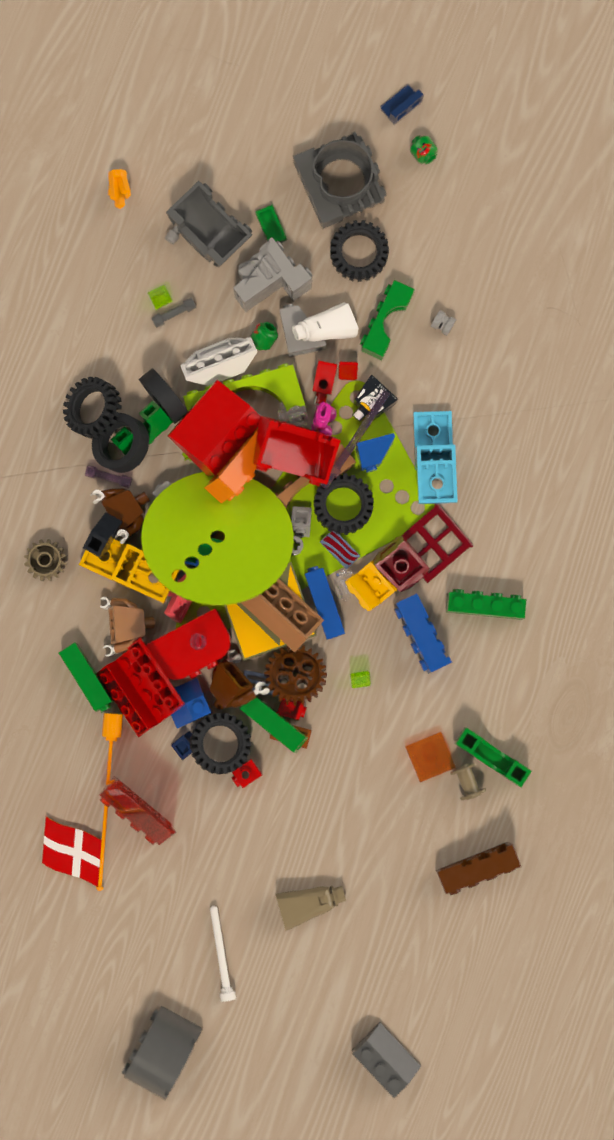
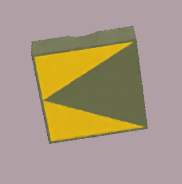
M290 562L279 579L305 602L292 562ZM243 604L224 605L243 661L287 646ZM316 631L309 638L317 636Z

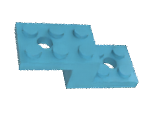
M452 411L413 412L418 504L457 503L455 445H453ZM430 426L437 427L438 434L436 436H431L428 433ZM440 479L443 483L442 488H433L432 481Z

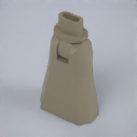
M321 886L275 894L286 931L332 910L335 906H339L338 903L346 901L342 886L333 888V886Z

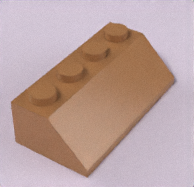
M280 579L260 595L240 602L294 652L324 621Z

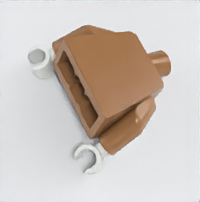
M107 597L101 598L103 601L107 600V604L100 607L109 611L111 644H114V646L105 645L103 647L111 649V653L105 656H112L115 652L127 651L132 643L146 635L145 629L155 627L154 618L144 617V610L139 609L137 604L125 598H112L111 600Z

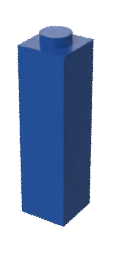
M318 566L307 569L308 573H305V578L317 613L324 619L321 625L326 640L345 634L324 569H319Z

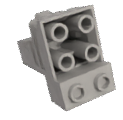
M270 238L259 249L260 252L253 255L249 261L238 265L241 281L233 287L236 300L244 311L247 312L281 287L284 288L292 301H295L312 289L311 277L313 275L301 263L294 268V261L290 256L286 257L283 253L284 248L279 241L275 242L273 238Z

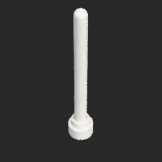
M213 905L210 907V914L222 982V989L219 994L221 1002L235 1000L236 994L233 988L230 987L218 908Z

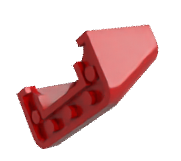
M261 415L258 423L253 464L256 465V469L267 472L268 469H276L309 479L310 484L320 486V483L327 485L341 440L319 431Z

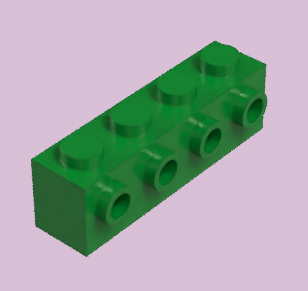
M453 589V592L447 593L446 613L523 620L525 619L527 599H522L521 595H510L509 598L502 597V593H491V596L483 595L482 591H472V594L464 593L462 589Z

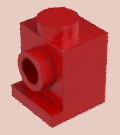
M251 759L233 771L234 776L231 778L237 787L241 785L244 788L261 777L262 773ZM244 771H247L249 773V777L247 779H244L242 777V773Z

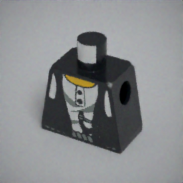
M371 375L354 399V404L358 409L352 416L358 422H361L366 416L374 421L397 403L398 398Z

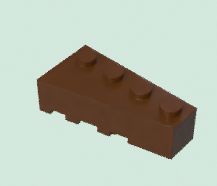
M505 842L437 869L436 872L444 892L455 895L461 892V889L464 887L472 888L479 885L481 881H489L497 878L500 874L510 873L520 868L521 864L513 844Z

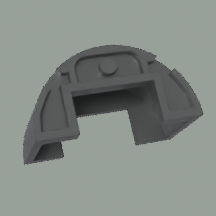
M198 180L166 211V214L172 224L177 223L178 232L204 259L209 263L213 260L215 262L213 265L219 268L253 234L247 224L238 222L232 215L229 216L225 212L224 206L212 199L211 188L206 183L202 184Z
M161 1006L159 1011L155 1009L150 1018L153 1023L149 1031L146 1032L144 1030L139 1039V1042L142 1044L139 1050L134 1049L129 1058L132 1063L127 1062L122 1074L125 1075L124 1078L166 1100L203 1028Z

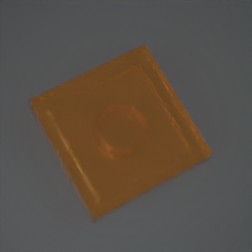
M441 732L405 746L419 782L456 768Z

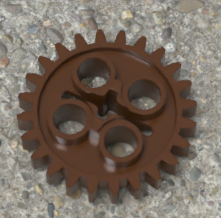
M303 645L301 649L294 652L287 646L286 651L280 648V654L273 652L274 658H268L270 664L265 665L267 670L264 672V677H267L265 683L270 684L268 686L270 691L274 690L272 693L273 697L279 695V702L286 699V705L289 704L290 700L293 701L294 706H296L297 701L304 705V699L312 702L311 696L318 698L317 691L323 692L321 685H326L325 678H327V673L324 672L326 671V665H322L323 658L318 659V652L312 655V648L305 651V645ZM287 661H291L294 664L292 666H286L284 663ZM305 666H309L312 668V670L305 671L303 668ZM285 678L288 682L283 684L279 680ZM304 683L307 685V687L301 689L298 687V685Z

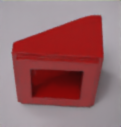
M340 361L339 380H357L358 363Z

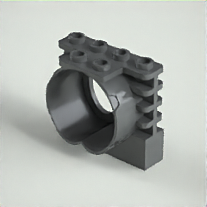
M352 132L349 136H343L339 140H333L326 145L323 144L318 149L311 148L293 156L294 166L322 229L343 221V218L351 217L357 212H363L364 209L384 203L385 196H387L383 185L380 186L378 183L380 170L377 163H373L371 159L372 151L369 145H365L361 135L358 136L356 132ZM337 160L350 161L356 164L362 171L364 187L360 192L351 196L340 197L329 194V187L322 181L323 177H321L323 169L331 162Z

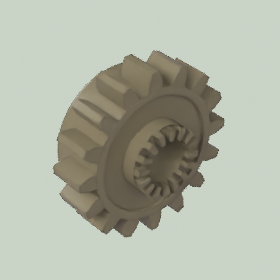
M42 539L39 540V544L33 542V548H27L29 554L24 555V558L28 559V562L24 563V565L30 567L27 572L29 574L34 572L33 578L36 579L40 576L41 581H44L45 577L52 581L53 575L59 578L58 572L64 573V570L61 568L62 565H67L63 561L67 555L61 554L64 549L62 547L57 549V542L51 545L50 539L46 543ZM44 556L50 557L47 565H42L41 563Z

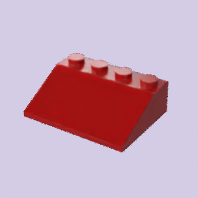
M216 380L167 436L207 476H216L258 427L260 415L238 395Z

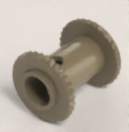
M476 763L462 765L450 773L451 775L457 774L465 795L460 797L461 800L475 798L486 791V788L479 789L471 768L476 766Z

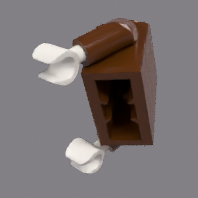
M122 488L103 491L95 490L90 494V496L96 495L98 498L93 501L94 504L101 501L107 513L123 521L115 535V538L117 536L123 537L120 542L121 544H124L127 538L139 532L144 521L143 516L145 515L141 506L150 501L145 492L134 497L130 490Z
M230 650L227 654L228 658L220 662L212 671L210 692L215 696L214 706L219 710L228 707L237 708L257 698V694L266 695L270 691L268 688L261 691V687L266 685L264 682H258L255 689L252 690L254 686L234 664L242 660V655L237 654L236 650Z

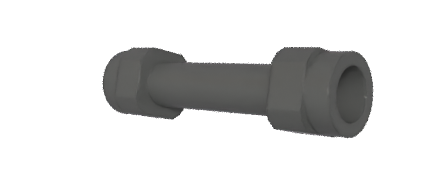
M191 297L184 300L183 304L162 315L158 313L151 317L157 328L164 325L165 321L185 311L190 312L197 307Z

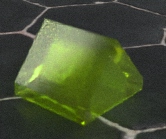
M165 285L148 292L156 310L173 302Z

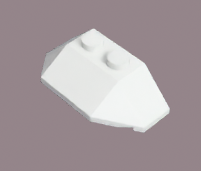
M251 337L246 339L228 338L195 351L180 366L187 381L209 386L216 380L221 382L244 373L257 354V349Z

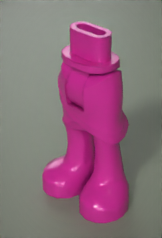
M326 402L317 405L311 429L332 436V429L327 424L335 420L337 416L336 410Z

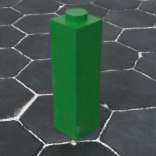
M73 643L60 651L59 655L94 711H101L103 713L110 709V704L114 701L78 643Z
M257 695V698L241 706L240 710L293 753H297L308 739L306 735Z

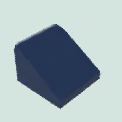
M190 731L182 735L171 745L182 760L192 754L189 746L191 745L190 737L192 736Z

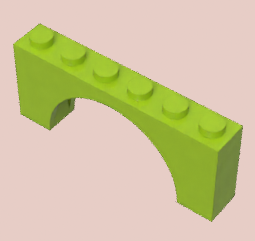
M282 364L275 370L264 369L258 375L252 376V374L242 376L240 380L234 381V379L223 382L234 393L244 390H259L272 395L282 404L287 416L306 411L293 364ZM212 385L206 386L205 390L199 392L197 390L189 391L186 393L187 395L183 396L188 412Z

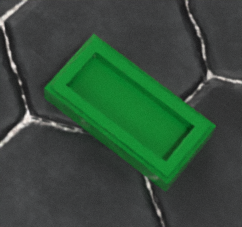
M273 205L255 211L267 241L270 238L280 243L287 240Z

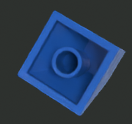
M394 433L356 444L355 450L361 471L366 470V473L377 470V467L381 465L393 444Z
M197 678L175 687V690L185 703L183 707L171 715L177 729L212 713Z

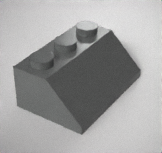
M381 1022L352 1049L354 1057L393 1098L411 1082L421 1067Z

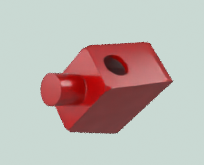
M318 361L312 390L316 392L315 404L326 402L327 395L332 396L338 368L337 364ZM322 381L328 382L325 389L320 388Z

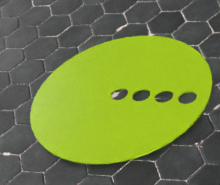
M204 472L192 474L164 489L156 497L146 513L141 541L144 557L149 568L167 589L184 599L200 604L230 605L244 602L260 595L280 578L290 561L293 551V527L285 506L269 488L254 479L248 483L246 482L243 485L244 490L238 496L235 495L231 501L226 500L220 503L204 488L214 476H207ZM214 531H221L224 533L225 539L220 543L213 542L211 534ZM201 544H209L212 547V552L207 556L199 554L198 547ZM188 557H196L199 560V565L195 569H189L185 566V560ZM175 570H183L186 573V578L182 582H175L171 577L172 573Z

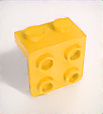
M373 560L345 581L349 592L354 594L358 598L359 604L368 611L377 607L397 590L374 566Z

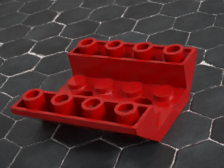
M141 638L132 643L128 650L118 659L107 664L96 673L138 737L163 722L185 705Z

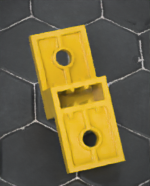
M115 539L108 550L110 557L107 561H101L98 556L85 550L79 566L161 603H165L170 590L160 581L157 583L150 582L149 576L152 571L146 562L142 550L129 544H121L120 541ZM175 570L172 573L171 577L174 581L180 570Z

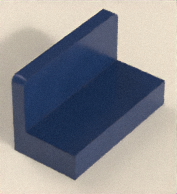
M406 85L381 106V110L395 125L423 101L424 94L419 89L415 92L410 85Z

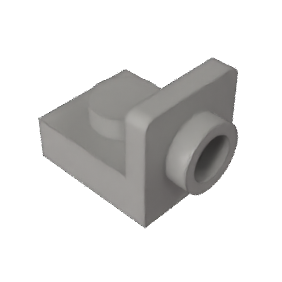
M293 506L291 522L294 536L299 538L310 537L312 508Z

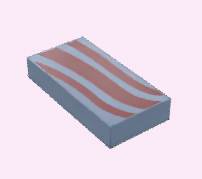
M334 531L330 532L320 541L346 570L360 558V555Z

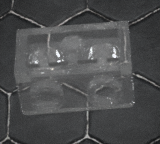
M283 402L279 403V410H277L278 420L301 427L308 425L305 405L301 407L299 405L294 406L289 411H286Z

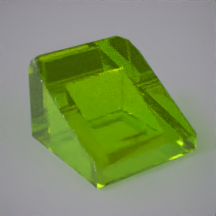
M370 672L351 673V687L370 686Z

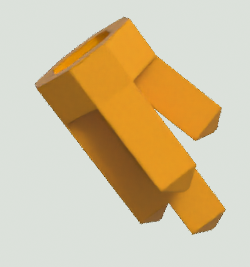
M115 169L108 172V195L110 199L115 201V207L121 209L125 206V199L131 196L127 180V171Z

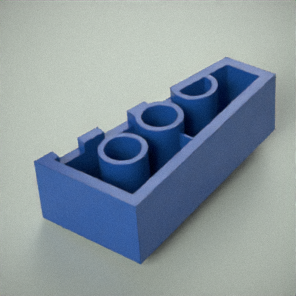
M418 594L396 603L397 608L394 611L397 618H402L405 624L402 628L406 636H410L413 641L411 647L414 653H418L421 658L419 664L422 670H427L429 674L452 663L450 657L446 658L444 654L446 653L442 641L437 639L436 629L432 622L428 621L429 616Z

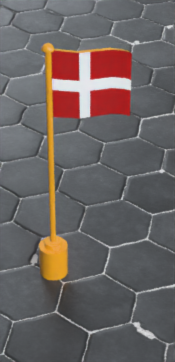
M116 713L103 714L102 737H106L105 741H109L102 839L84 830L60 824L47 816L45 819L42 863L55 871L79 877L97 886L96 889L98 891H102L104 888L102 887L113 741L121 738L123 714Z

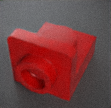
M283 699L280 702L277 713L299 721L300 717L304 718L307 707L302 705L300 701H297L296 706H294L291 700L286 705V699Z

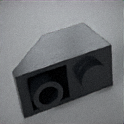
M105 512L91 530L83 549L98 557L106 555L123 521Z

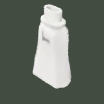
M345 302L310 316L299 322L298 325L292 326L296 340L303 339V341L308 340L312 342L354 338L358 335L359 330L351 308Z

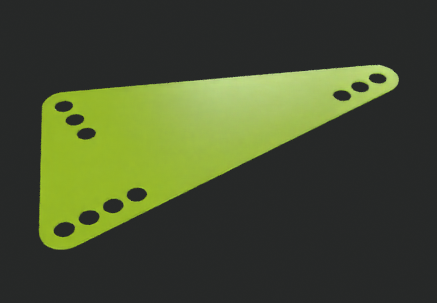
M351 381L342 388L330 406L337 412L334 421H338L342 425L341 433L337 435L332 434V436L341 440L339 445L342 444L356 461V464L345 473H347V476L355 475V478H361L363 483L369 486L368 489L371 490L372 498L374 499L373 511L367 524L353 534L352 532L348 533V535L340 533V536L362 558L395 540L396 537L401 536L432 510L435 504H424L425 510L420 515L412 513L411 505L413 502L418 501L417 470H415L412 461L385 413L374 421L368 416L361 422H358L353 416L347 420L340 417L339 410L343 406L351 407L353 413L358 409L351 402L350 395L353 391H360L365 382ZM394 433L393 444L381 465L377 467V470L366 473V470L361 471L355 450L356 444ZM283 472L271 488V491L279 495L284 491L283 487L288 482L292 481L294 483L299 479L298 475ZM385 479L392 481L394 485L393 490L390 493H383L380 490L381 481ZM310 483L293 497L286 509L292 520L293 506L312 508L310 537L300 538L303 542V550L298 555L291 554L289 563L292 562L301 590L308 587L305 573H308L307 569L318 566L319 569L323 568L325 575L328 576L343 568L320 543L330 531H328V528H324L320 521L318 522L317 515L314 512V499L320 486ZM337 488L328 495L326 508L333 518L347 521L359 514L361 511V500L353 490ZM400 490H404L409 494V500L405 504H399L395 499L396 493ZM294 541L293 549L297 550L300 544H296V541ZM196 602L191 603L182 623H176L177 629L197 618V610L202 606H206L210 610L216 608L227 630L232 628L224 605H206Z

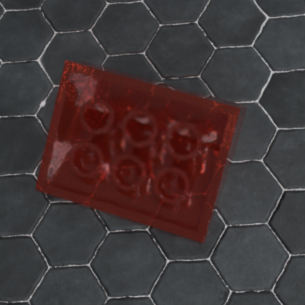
M115 775L99 793V796L102 797L100 801L107 807L113 806L116 809L115 814L123 820L127 818L131 822L130 826L137 832L140 830L146 834L144 838L154 845L156 842L158 845H161L175 834L176 830L171 822Z

